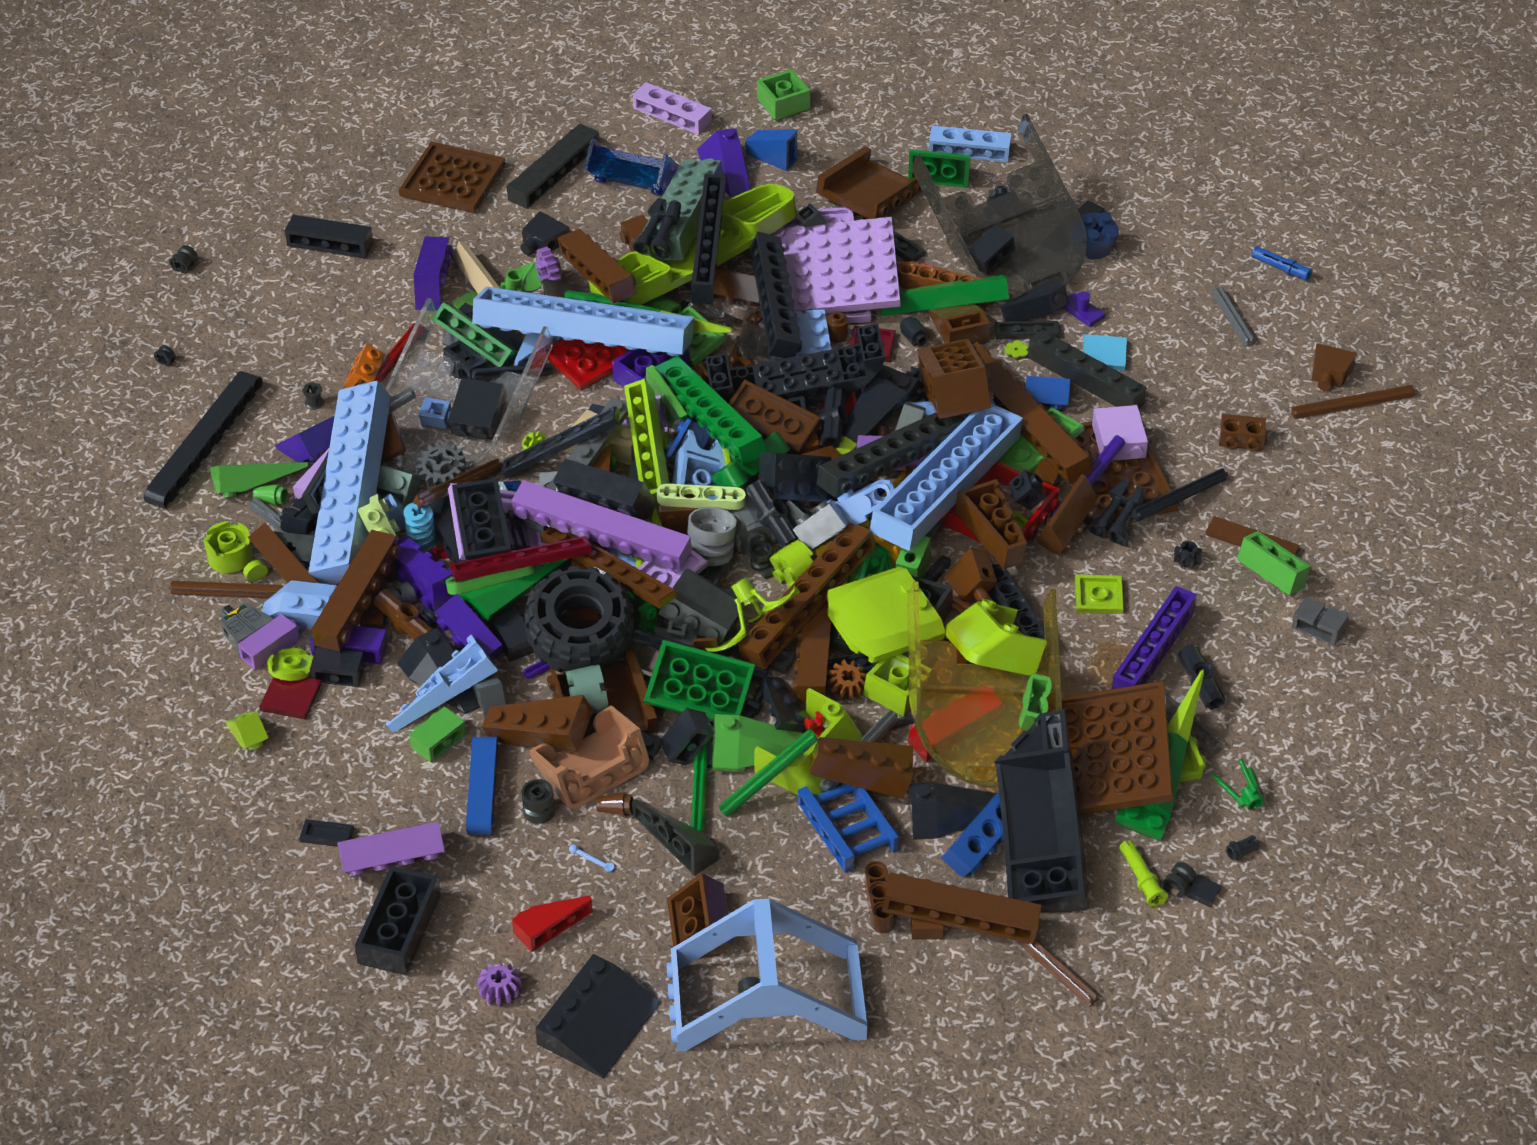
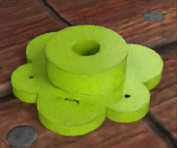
M1019 340L1007 343L1005 354L1015 359L1026 357L1028 355V346Z

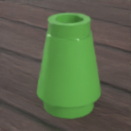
M281 484L255 487L253 490V498H258L268 504L279 506L280 504L285 505L288 501V489Z

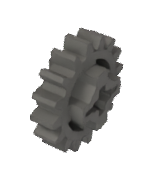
M447 441L441 446L439 442H436V447L428 445L427 452L421 451L422 457L417 458L419 464L417 465V470L421 479L426 480L427 485L433 482L435 486L440 485L466 471L464 465L466 464L462 450L457 449L456 444H452L449 447Z

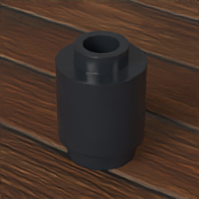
M909 316L901 321V333L914 347L917 345L922 346L927 342L929 331L917 318Z

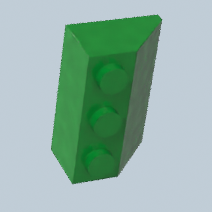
M910 149L908 178L913 179L923 173L924 184L968 188L971 173V156Z

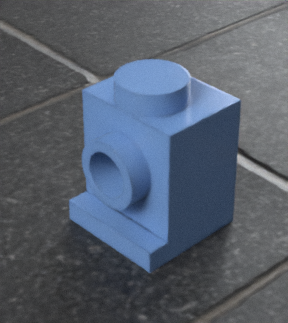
M425 397L419 412L421 426L423 428L431 426L446 429L452 410L450 401Z

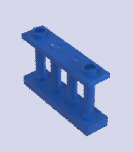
M843 784L819 795L812 794L807 786L798 789V805L845 873L854 869L856 856L882 845L888 844L893 853L898 851V841H900L898 831L889 825L865 789ZM849 792L857 800L831 812L823 811L820 804ZM861 809L869 817L841 830L839 828L836 829L832 824L833 821ZM874 826L881 834L854 847L847 846L844 841L845 838Z

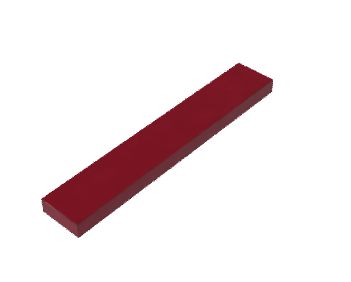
M586 536L454 563L450 565V571L454 581L458 582L591 554L592 549Z

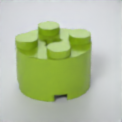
M224 521L208 529L207 535L204 537L207 561L212 569L221 574H229L244 569L248 563L253 561L252 544L248 539L250 533L246 526L241 523L234 525L230 521Z
M799 540L786 545L770 557V562L775 569L773 572L774 578L780 583L785 581L789 589L798 577L812 564L813 560L810 557L813 555L812 551Z

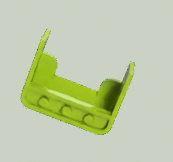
M988 599L976 602L948 622L945 627L946 637L966 660L977 665L1029 676L1036 674L1047 642L1045 639L1026 636L1018 631L1019 627L1013 624L1017 609L996 605L995 602Z
M810 688L807 690L806 712L815 719V712L819 711L825 718L824 724L828 725L819 737L857 741L863 738V735L840 703ZM816 743L772 779L771 782L798 795V789L806 786L812 794L819 795L824 793L825 791H822L820 788V782L824 778L809 774L810 757ZM757 746L754 749L755 773L757 774L777 756Z

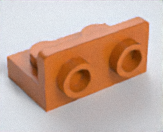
M366 343L357 355L344 387H354L356 383L360 385L363 380L367 383L374 382L385 353Z

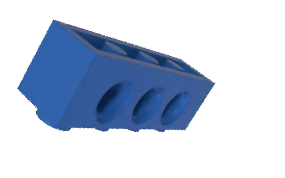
M999 792L940 857L962 877L966 876L969 872L972 875L975 874L983 865L980 860L984 856L988 858L997 849L994 845L997 840L1000 842L1004 840L1002 820L998 817V815L1002 817Z

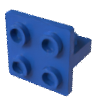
M687 418L686 422L683 420L680 422L676 429V432L679 433L675 441L671 439L665 449V452H667L666 457L674 462L676 453L682 445L684 434L688 429L694 432L696 443L701 449L704 448L710 438L705 428H701L698 423Z

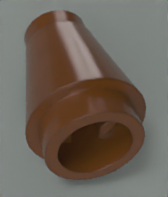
M627 792L597 797L596 808L598 812L626 817L627 814H632V801H634L632 794H627Z

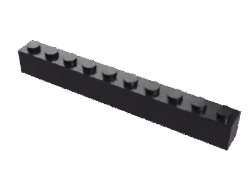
M449 495L429 504L433 512L435 535L452 564L468 561L459 559ZM516 601L487 623L491 632L502 643L504 654L509 662L535 653L527 640L524 614L520 615L518 612L519 609Z

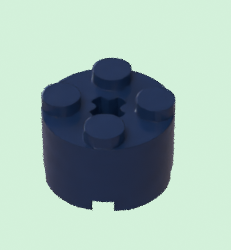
M1107 212L1083 214L1072 239L1073 247L1079 254L1084 253L1088 255L1087 258L1091 260L1102 259L1109 255L1114 247L1119 234L1118 226Z

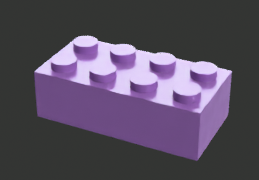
M439 822L337 842L343 872H348L349 876L365 873L364 868L373 867L374 871L390 868L389 863L397 861L400 866L415 863L414 858L423 856L425 861L440 858V852H445Z

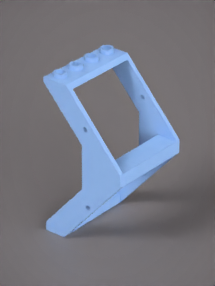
M771 899L752 900L671 948V962L666 963L667 978H673V984H668L669 1000L674 999V1005H669L670 1021L676 1022V1027H671L672 1043H677L678 1052L691 1049L744 1018L798 1015L849 1039H867V1019L857 940ZM789 933L836 956L847 959L853 1015L777 981L773 934ZM756 935L760 983L682 1027L678 969L685 967L733 937Z

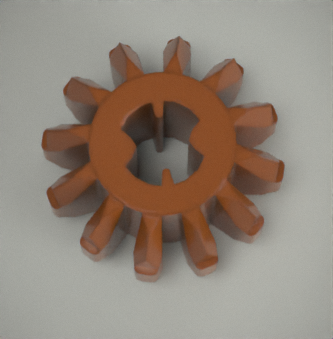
M845 659L841 662V665L835 663L832 668L833 670L828 672L829 680L827 682V686L832 688V695L839 693L840 700L844 698V695H847L849 701L853 700L854 695L860 697L862 690H864L867 675L862 673L863 666L856 668L855 661L848 665Z

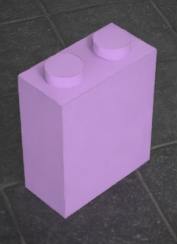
M1137 405L1096 408L1093 410L1092 427L1100 454L1113 437L1119 435L1126 443L1112 461L1146 458L1148 441Z

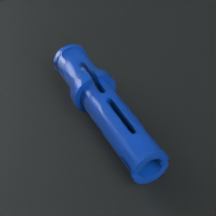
M1256 246L1252 251V258L1283 270L1287 275L1292 274L1305 281H1308L1312 275L1313 270L1311 268L1298 264L1294 259H1286L1259 246Z

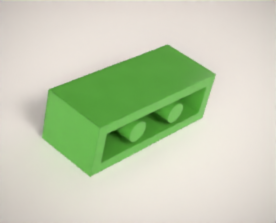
M1259 531L1243 538L1237 558L1247 568L1262 576L1264 580L1269 581L1288 595L1304 588L1311 567Z

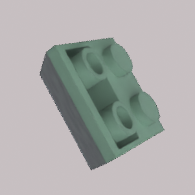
M380 463L376 494H378L380 500L391 494L405 508L408 504L412 503L418 494L421 477L419 474Z

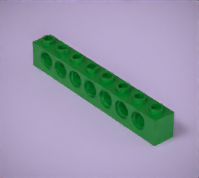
M676 356L656 366V369L680 404L686 409L688 415L691 418L694 417L699 426L708 431L712 439L718 440L720 446L723 449L726 448L734 460L737 459L742 465H745L759 458L760 453H766L762 435L680 357Z

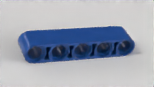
M497 736L472 738L466 815L467 835H492L491 825H493V806L495 802L494 787H496L495 768H497L498 757L496 751L498 749Z

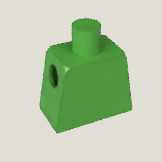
M924 536L910 551L901 548L896 561V567L906 568L911 576L921 578L931 562L930 537Z

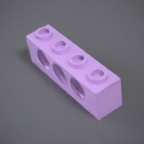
M644 83L633 94L634 109L699 135L712 123V108L650 83Z

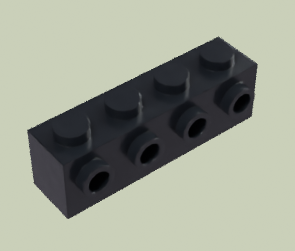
M293 214L285 228L287 246L366 258L373 244L372 227Z

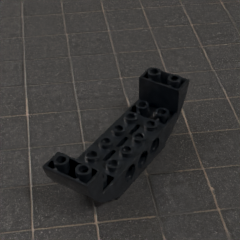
M876 323L857 327L859 344L734 369H730L727 353L705 357L710 387L727 403L730 402L744 380L783 399L804 395L806 406L825 402L827 389L832 387L842 389L846 393L845 398H848L847 395L869 383L883 366L885 353L879 325Z

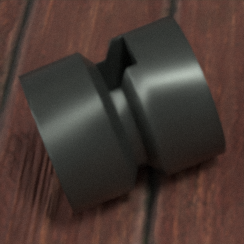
M533 779L526 782L521 790L524 817L527 821L534 824L550 821L555 813L552 785L543 779Z

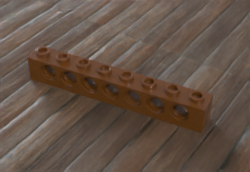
M849 523L782 597L789 595L794 586L799 589V594L784 605L768 611L755 624L747 636L738 643L737 646L744 662L755 664L756 667L764 670L828 601V590L841 586L876 548L871 530Z

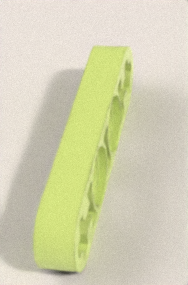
M662 484L656 490L657 502L662 506L716 507L739 510L746 504L745 491L738 487ZM686 494H693V495H695L694 498H690V499H689V498H685L684 496H685ZM710 495L718 496L715 500L708 499L707 497Z

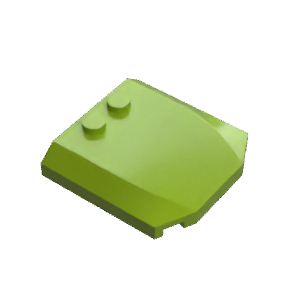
M896 567L828 590V617L849 648L857 654L861 652L868 656V661L871 663H876L945 638L946 632L941 617L906 568Z

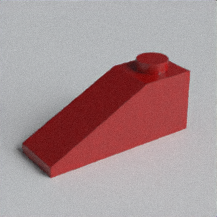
M583 896L532 906L526 911L518 913L512 919L513 933L533 952L593 913L592 898L590 896Z

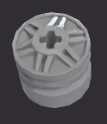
M703 507L694 510L689 515L687 532L688 536H691L692 550L707 560L708 566H719L728 563L733 558L736 518L729 511L716 507Z

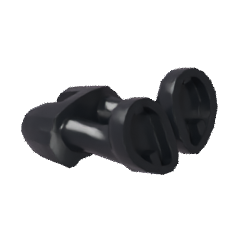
M656 199L648 210V215L651 217L642 234L633 242L632 246L636 252L642 255H649L652 250L660 258H669L671 247L667 243V236L671 227L679 221L681 203L679 201H671L667 208L665 199ZM661 223V226H660V228H659V230H658V232H657L655 238L652 240L653 235H654V232H655V230H656L658 224Z
M1125 479L1121 480L1110 492L1112 500L1100 517L1090 522L1088 526L1090 533L1101 538H1105L1108 533L1111 542L1125 547L1129 541V535L1126 530L1133 509L1144 504L1146 488L1137 486L1131 498H1128L1126 496L1131 482ZM1119 507H1123L1121 514L1119 515L1115 523L1112 525V527L1109 529L1111 521L1115 516L1116 512L1118 511Z

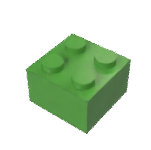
M792 69L757 80V99L775 121L810 109V89Z

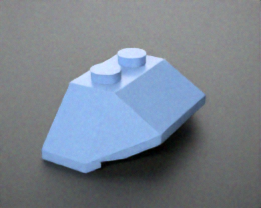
M291 580L265 601L262 612L273 619L283 614L289 620H294L298 627L312 628L337 585Z

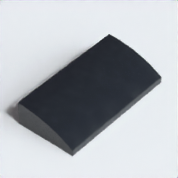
M492 478L452 485L465 559L473 560L511 552L498 479Z

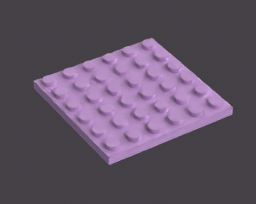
M892 217L827 223L807 227H786L770 234L781 237L782 246L784 247V258L787 260L786 268L789 273V283L792 286L791 294L792 299H794L795 311H801L803 314L806 313V310L825 309V314L900 306Z

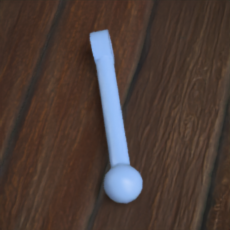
M575 844L569 847L570 853L581 855L604 867L605 871L612 872L614 870L613 863H604L580 850Z

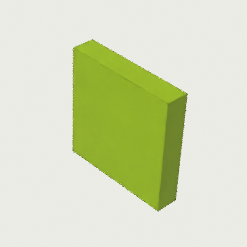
M1075 574L1076 613L1123 614L1122 576Z

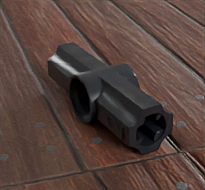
M835 387L827 389L825 408L823 412L819 413V417H821L820 424L823 428L821 444L824 447L833 446L836 449L840 447L843 425L848 423V416L844 409L846 393L842 389Z
M763 478L749 485L746 492L758 509L757 518L759 522L771 530L781 548L798 539V536L793 531L792 524L786 516V506L781 500L773 496Z
M1193 644L1185 646L1179 651L1178 657L1190 678V685L1192 686L1200 671L1204 670L1199 697L1205 708L1210 710L1219 708L1225 703V697L1213 676L1214 670L1212 665L1204 660L1198 647L1193 646Z

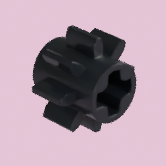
M1183 541L1180 547L1175 546L1174 562H1179L1181 568L1190 567L1193 569L1195 563L1201 564L1202 548H1198L1194 542Z

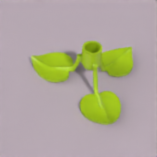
M748 577L735 583L731 587L737 596L734 601L738 608L741 630L735 637L729 639L720 647L705 649L707 652L726 650L747 636L742 602L745 606L752 603L759 614L747 621L752 623L761 619L768 611L776 609L799 594V589L794 586L789 595L777 601L768 602L758 593L756 588H753ZM757 598L764 604L762 610L755 601Z

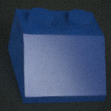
M1039 376L1026 377L1025 391L1032 394L1037 404H1050V408L1062 410L1064 405L1068 406L1070 379Z

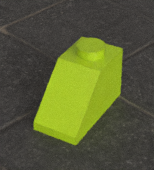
M245 712L225 721L242 748L249 747L250 751L263 746L262 741L268 739L258 712Z

